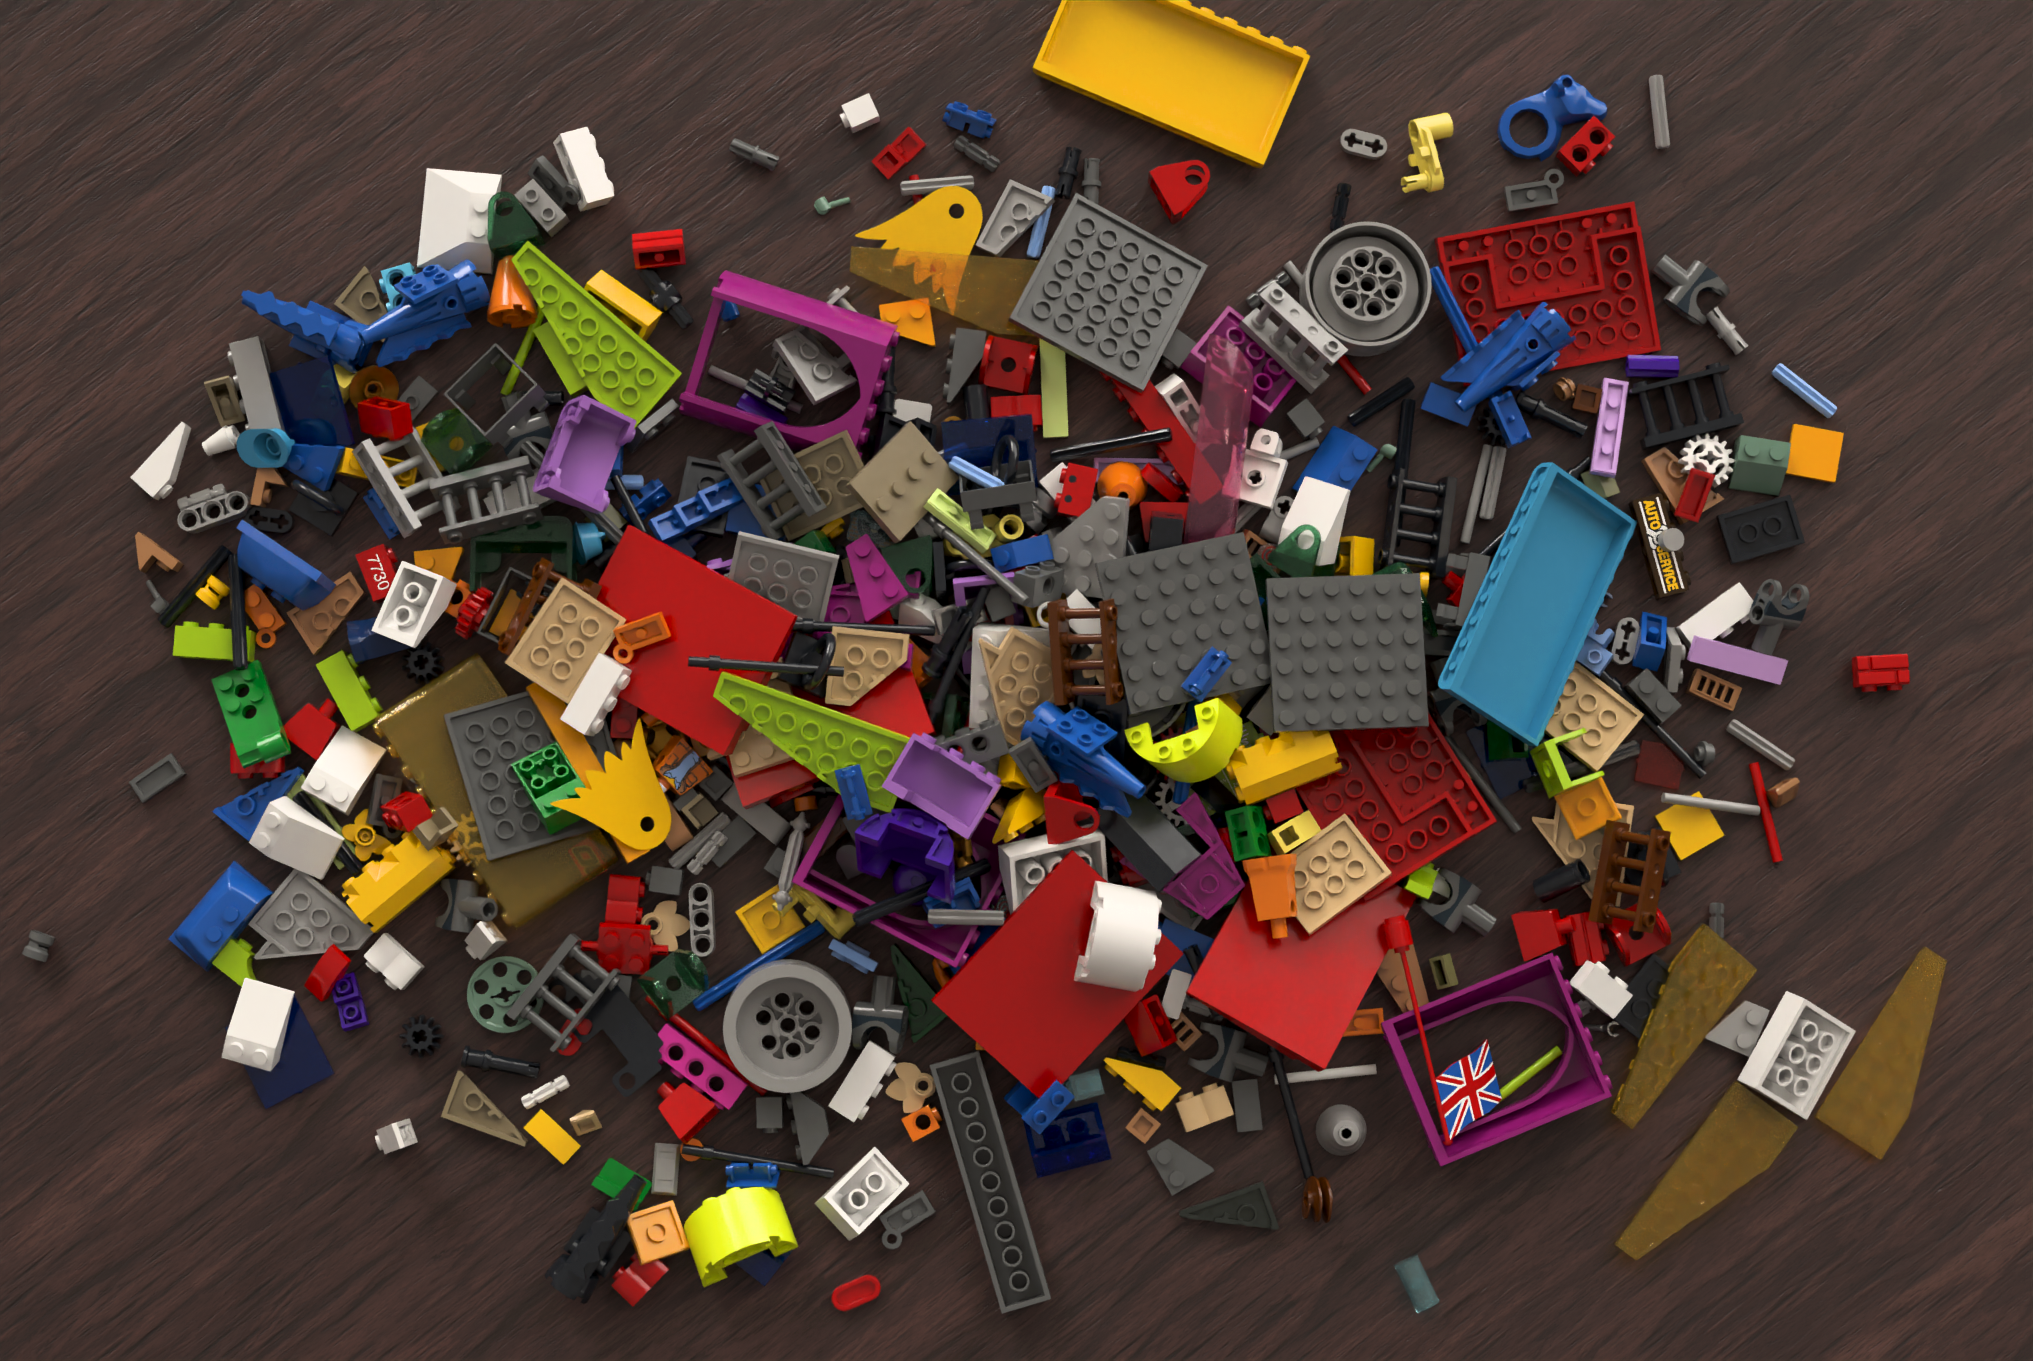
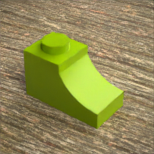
M1429 863L1406 877L1401 888L1423 900L1429 899L1438 871L1433 870L1434 864Z
M242 938L239 941L237 939H230L212 964L241 987L245 978L258 981L252 969V961L256 955L251 951L253 947Z

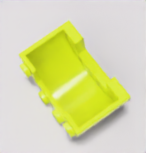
M1219 698L1194 706L1198 730L1153 744L1150 724L1146 722L1124 730L1126 738L1137 754L1173 780L1185 783L1206 780L1219 773L1230 762L1229 758L1235 749L1238 750L1242 738V718Z
M731 1188L726 1194L704 1200L702 1206L695 1210L684 1224V1232L703 1287L727 1278L724 1267L768 1248L776 1257L798 1247L781 1197L777 1191L771 1188Z

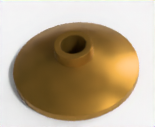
M377 365L367 366L358 371L352 378L349 386L350 400L357 409V403L375 396L397 400L399 393L398 381L394 374L387 368L378 367ZM375 384V389L368 391V386Z

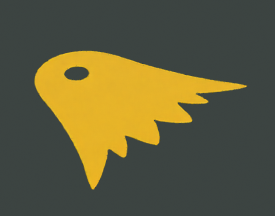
M959 186L942 187L930 193L896 217L876 227L860 232L855 236L865 239L887 240L881 247L882 250H891L899 247L893 266L902 267L915 262L913 275L916 285L933 275V292L936 293L943 286L947 306L952 316H954L961 278L982 225L981 204L977 197L965 188ZM953 204L963 206L964 214L961 218L955 219L950 216L949 209ZM931 264L935 267L936 272L930 273Z
M639 718L635 726L631 749L625 742H622V760L606 751L604 754L606 774L596 770L585 771L592 790L578 787L574 790L580 798L563 799L550 804L592 822L629 847L648 850L657 847L667 837L671 826V812L652 766L644 739L642 723ZM647 816L651 817L654 821V828L649 832L643 831L640 826L641 820Z

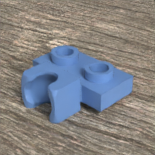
M1594 619V624L1587 634L1584 646L1579 652L1576 661L1600 677L1614 657L1606 648L1614 638L1615 633L1613 630L1607 629L1601 635L1595 634L1599 625L1597 620Z
M833 939L828 947L833 950L832 956L851 964L854 968L865 974L869 970L874 972L879 964L869 958L871 952L849 940L845 945Z

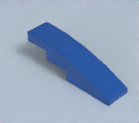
M729 478L698 491L695 497L676 504L672 510L650 519L648 525L656 538L665 543L703 525L745 500L732 479Z

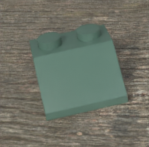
M1744 435L1737 437L1732 456L1735 462L1731 464L1733 472L1730 473L1728 489L1779 496L1788 468L1791 443Z

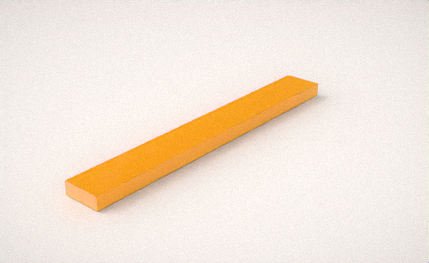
M535 682L527 686L526 690L553 737L585 787L592 790L585 771L596 770L603 773L605 771L584 735L560 719L567 708L565 702ZM611 835L627 864L650 852V849L639 850L629 847Z

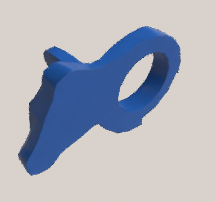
M1563 75L1557 78L1546 91L1522 99L1510 105L1504 111L1498 124L1497 133L1499 141L1504 150L1506 149L1516 157L1525 159L1539 157L1540 161H1543L1556 150L1564 125L1589 121L1593 116L1601 121L1607 116V107L1604 102L1594 98L1584 86L1575 82L1570 75ZM1533 112L1544 120L1547 135L1543 143L1537 147L1527 148L1514 142L1510 135L1509 125L1511 119L1518 113Z

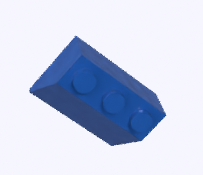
M1333 426L1292 489L1298 492L1304 478L1308 476L1351 491L1378 449L1358 436Z

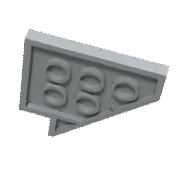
M1113 496L1100 498L1050 541L1054 559L1048 560V562L1054 563L1055 567L1065 569L1062 593L1072 594L1078 589L1083 596L1102 598L1095 563L1126 557L1130 499Z
M295 868L248 924L267 940L254 956L256 960L325 953L333 944L341 951L360 950L373 935V932L370 930L372 926L369 923L365 925L349 906L314 877Z

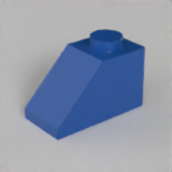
M1048 534L1011 542L990 549L994 566L1000 573L1012 572L1042 561L1054 559Z
M1642 611L1639 622L1640 631L1632 666L1658 671L1666 649L1667 617Z

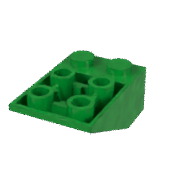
M557 741L511 764L549 835L582 819V817L550 804L558 800L580 798L574 789L578 787L586 788Z

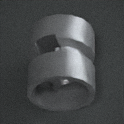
M1036 487L1037 501L1032 502L1035 520L1023 522V524L1033 533L1039 535L1047 525L1046 520L1052 519L1058 513V508H1054L1055 501ZM1017 509L1014 515L1021 519L1020 509Z

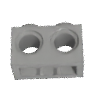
M534 179L529 181L514 195L551 238L570 222L567 215Z

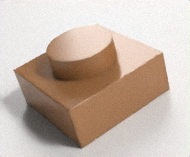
M1140 1108L1125 1128L1146 1144L1161 1123Z

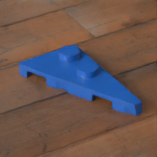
M294 444L287 462L282 467L319 489L326 491L330 489L345 447Z
M301 767L288 770L281 774L282 776L259 785L245 795L234 798V801L215 808L213 813L250 841L269 802L287 795L304 770Z

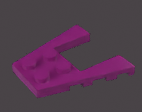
M921 571L901 576V574L896 575L909 594L908 598L919 599L922 579ZM850 583L832 586L824 622L866 623L856 584L850 585ZM813 631L812 638L819 640L824 634L832 632ZM909 644L907 661L898 668L911 671L913 644Z
M1194 792L1176 811L1210 848L1176 880H1172L1163 891L1208 920L1246 884L1198 794ZM1126 857L1120 860L1123 865H1126L1146 879Z

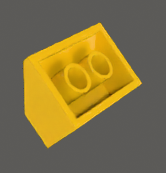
M600 270L591 278L584 287L589 294L645 342L654 331L663 313L603 270Z
M1358 536L1340 537L1335 563L1322 566L1315 565V577L1373 575L1374 539Z

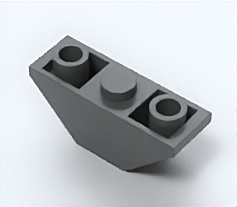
M800 1091L786 1095L788 1109H793L795 1119L791 1120L793 1135L798 1134L799 1145H795L797 1159L802 1160L803 1165H808L830 1134L826 1108Z

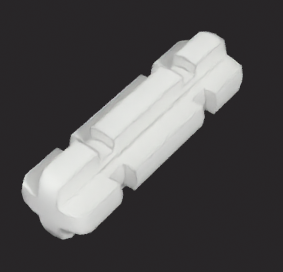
M562 1075L554 1079V1082L551 1081L534 1090L532 1094L528 1093L521 1098L522 1104L526 1109H530L537 1105V1102L541 1103L556 1095L557 1091L561 1092L570 1086L567 1078Z

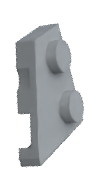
M1667 627L1666 638L1668 641L1667 650L1664 652L1663 683L1668 692H1677L1678 683L1682 684L1683 669L1680 668L1681 660L1685 659L1686 650L1685 645L1681 644L1675 627Z
M1744 1000L1733 1012L1725 1016L1710 1032L1708 1031L1704 1038L1750 1057L1770 1010Z

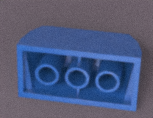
M241 520L236 527L242 532L237 548L238 566L253 577L250 582L262 590L265 587L271 589L273 592L270 595L281 603L287 600L304 611L318 605L335 588L336 584L323 573L244 520Z
M233 861L168 939L205 971H210L214 966L212 962L230 939H237L274 892L237 861Z

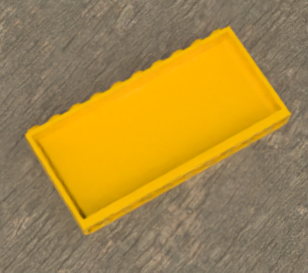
M1188 0L1061 1L1033 65V72L1036 75L1248 165L1263 168L1310 59V55L1306 54V50L1298 46H1293V48L1286 46L1281 39L1274 36L1267 38L1260 35L1261 32L1253 27H1241L1232 18L1224 17L1222 19L1217 17L1208 8L1201 7V9L1191 6L1192 3Z

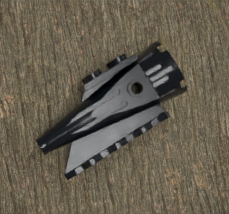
M634 1174L612 1200L607 1201L606 1207L601 1212L591 1207L563 1248L570 1255L562 1254L544 1274L546 1279L549 1276L553 1279L550 1284L555 1289L572 1300H575L577 1296L583 1298L580 1303L586 1304L589 1301L599 1281L596 1273L606 1278L631 1241L629 1232L624 1228L643 1188L647 1184L643 1178Z

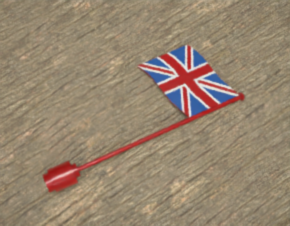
M1404 914L1384 919L1385 925L1383 928L1388 949H1394L1395 953H1400L1445 1138L1443 1144L1450 1146L1453 1143L1451 1139L1466 1125L1490 1112L1502 1099L1488 1040L1485 1039L1472 1053L1450 1064L1435 1078L1405 951L1410 950L1409 945L1414 944L1409 922L1405 920Z

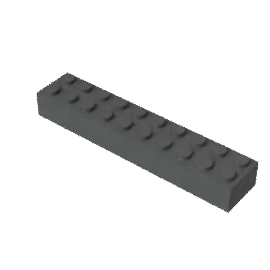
M977 1050L930 1064L1002 1314L1050 1300L1051 1294L980 1051Z

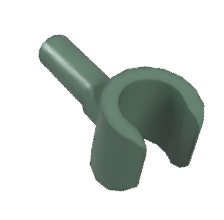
M824 196L815 201L814 207L819 214L824 215L832 208L851 203V201L847 197L828 203Z
M1390 444L1383 445L1377 457L1366 469L1371 472L1382 461L1383 457L1391 460L1397 448Z

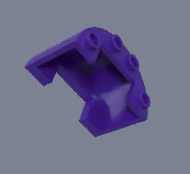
M897 808L891 809V813L881 816L879 814L873 815L855 831L858 871L881 879L892 860L935 875L936 878L929 888L927 896L951 904L955 894L954 845L948 829L940 820L920 810Z

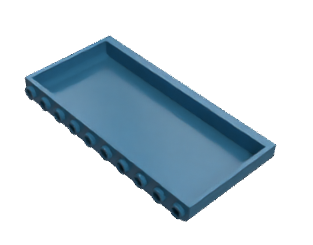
M1553 462L1538 465L1531 474L1440 675L1438 686L1525 744L1538 746L1544 736L1546 726L1554 714V708L1559 697L1564 691L1567 679L1574 669L1575 661L1584 646L1587 634L1594 624L1599 607L1603 604L1604 596L1614 579L1619 562L1623 559L1624 551L1634 534L1637 521Z

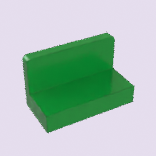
M609 1158L591 1185L614 1198L631 1180L634 1174L640 1176L647 1184L643 1188L633 1211H636L650 1190L652 1182L613 1158Z

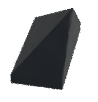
M1215 776L1195 782L1190 787L1225 823H1227L1226 811L1244 806L1239 803L1238 799Z

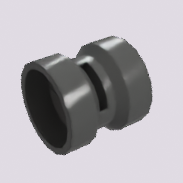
M30 930L28 936L29 943L24 946L22 954L35 960L47 962L49 956L48 949L53 945L55 937L40 931Z

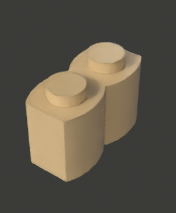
M1215 1082L1202 1087L1203 1093L1194 1096L1192 1091L1178 1096L1180 1101L1176 1102L1175 1105L1185 1132L1234 1115L1224 1085L1218 1087Z

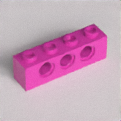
M666 1023L658 1033V1036L664 1042L663 1046L659 1048L662 1057L658 1062L662 1064L665 1061L672 1067L670 1071L680 1079H683L685 1076L693 1082L690 1086L701 1095L704 1092L712 1097L711 1102L719 1109L723 1110L725 1107L728 1110L731 1109L749 1084L671 1024ZM673 1046L682 1048L683 1057L680 1060H674L671 1057L670 1050ZM699 1061L702 1063L704 1070L701 1075L697 1076L691 1072L690 1066L692 1062ZM715 1076L722 1078L724 1081V1087L720 1091H716L711 1087V1079Z

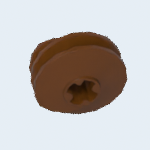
M1310 1176L1306 1181L1303 1191V1218H1308L1312 1208L1314 1222L1320 1221L1322 1213L1323 1221L1328 1223L1331 1219L1333 1193L1329 1181L1326 1177H1319L1317 1179L1315 1176Z

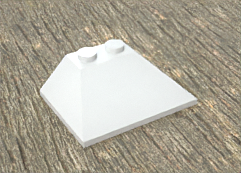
M427 168L417 268L439 264L445 270H450L460 262L468 259L477 268L473 271L474 273L492 274L495 249L492 247L496 200H500L502 175Z

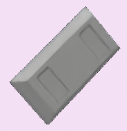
M655 1143L651 1194L677 1196L681 1144Z

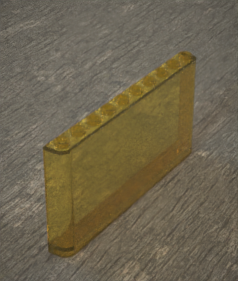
M475 653L373 718L375 724L372 725V728L379 738L384 736L389 743L386 746L388 752L394 759L399 758L403 764L400 767L403 774L408 780L411 778L417 785L414 788L416 793L421 794L424 800L427 799L432 807L430 808L432 814L434 815L439 808L444 807L459 826L449 836L448 840L451 843L454 841L460 848L457 852L465 864L470 862L475 870L472 872L474 878L479 885L485 884L489 890L486 893L487 897L495 900L496 904L500 906L503 911L500 915L508 927L513 925L515 930H517L616 864L618 858L598 829L487 862L443 715L508 697L478 653Z

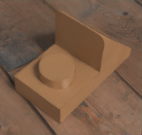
M257 468L250 502L254 507L266 508V503H270L272 498L270 484L289 488V485L277 468Z
M137 532L135 535L138 565L141 572L146 573L156 559H158L156 564L165 571L169 572L172 569L179 572L184 565L182 562L145 534Z

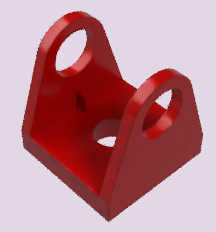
M1199 160L1159 166L1149 171L1148 183L1172 225L1180 221L1206 193L1210 171L1207 165ZM1192 166H1198L1204 171V174L1198 170L1187 169ZM1194 175L1199 177L1202 182L1198 185H1192L1185 178Z
M989 335L983 352L978 384H985L989 388L1016 394L1028 395L1038 346ZM1005 359H1012L1015 362L1016 367L1012 372H1005L1001 368V364Z
M1057 776L1058 781L1049 785L1044 795L1048 844H1060L1089 835L1097 830L1100 823V816L1097 810L1084 803V796L1080 795L1078 786L1073 783H1062L1059 780V776ZM1092 815L1094 824L1091 827L1082 828L1077 825L1076 822L1087 819Z
M1638 903L1626 908L1625 910L1636 912ZM1658 908L1653 933L1642 932V936L1638 940H1633L1629 936V929L1634 926V922L1613 917L1612 924L1604 923V929L1624 967L1671 944L1670 927Z

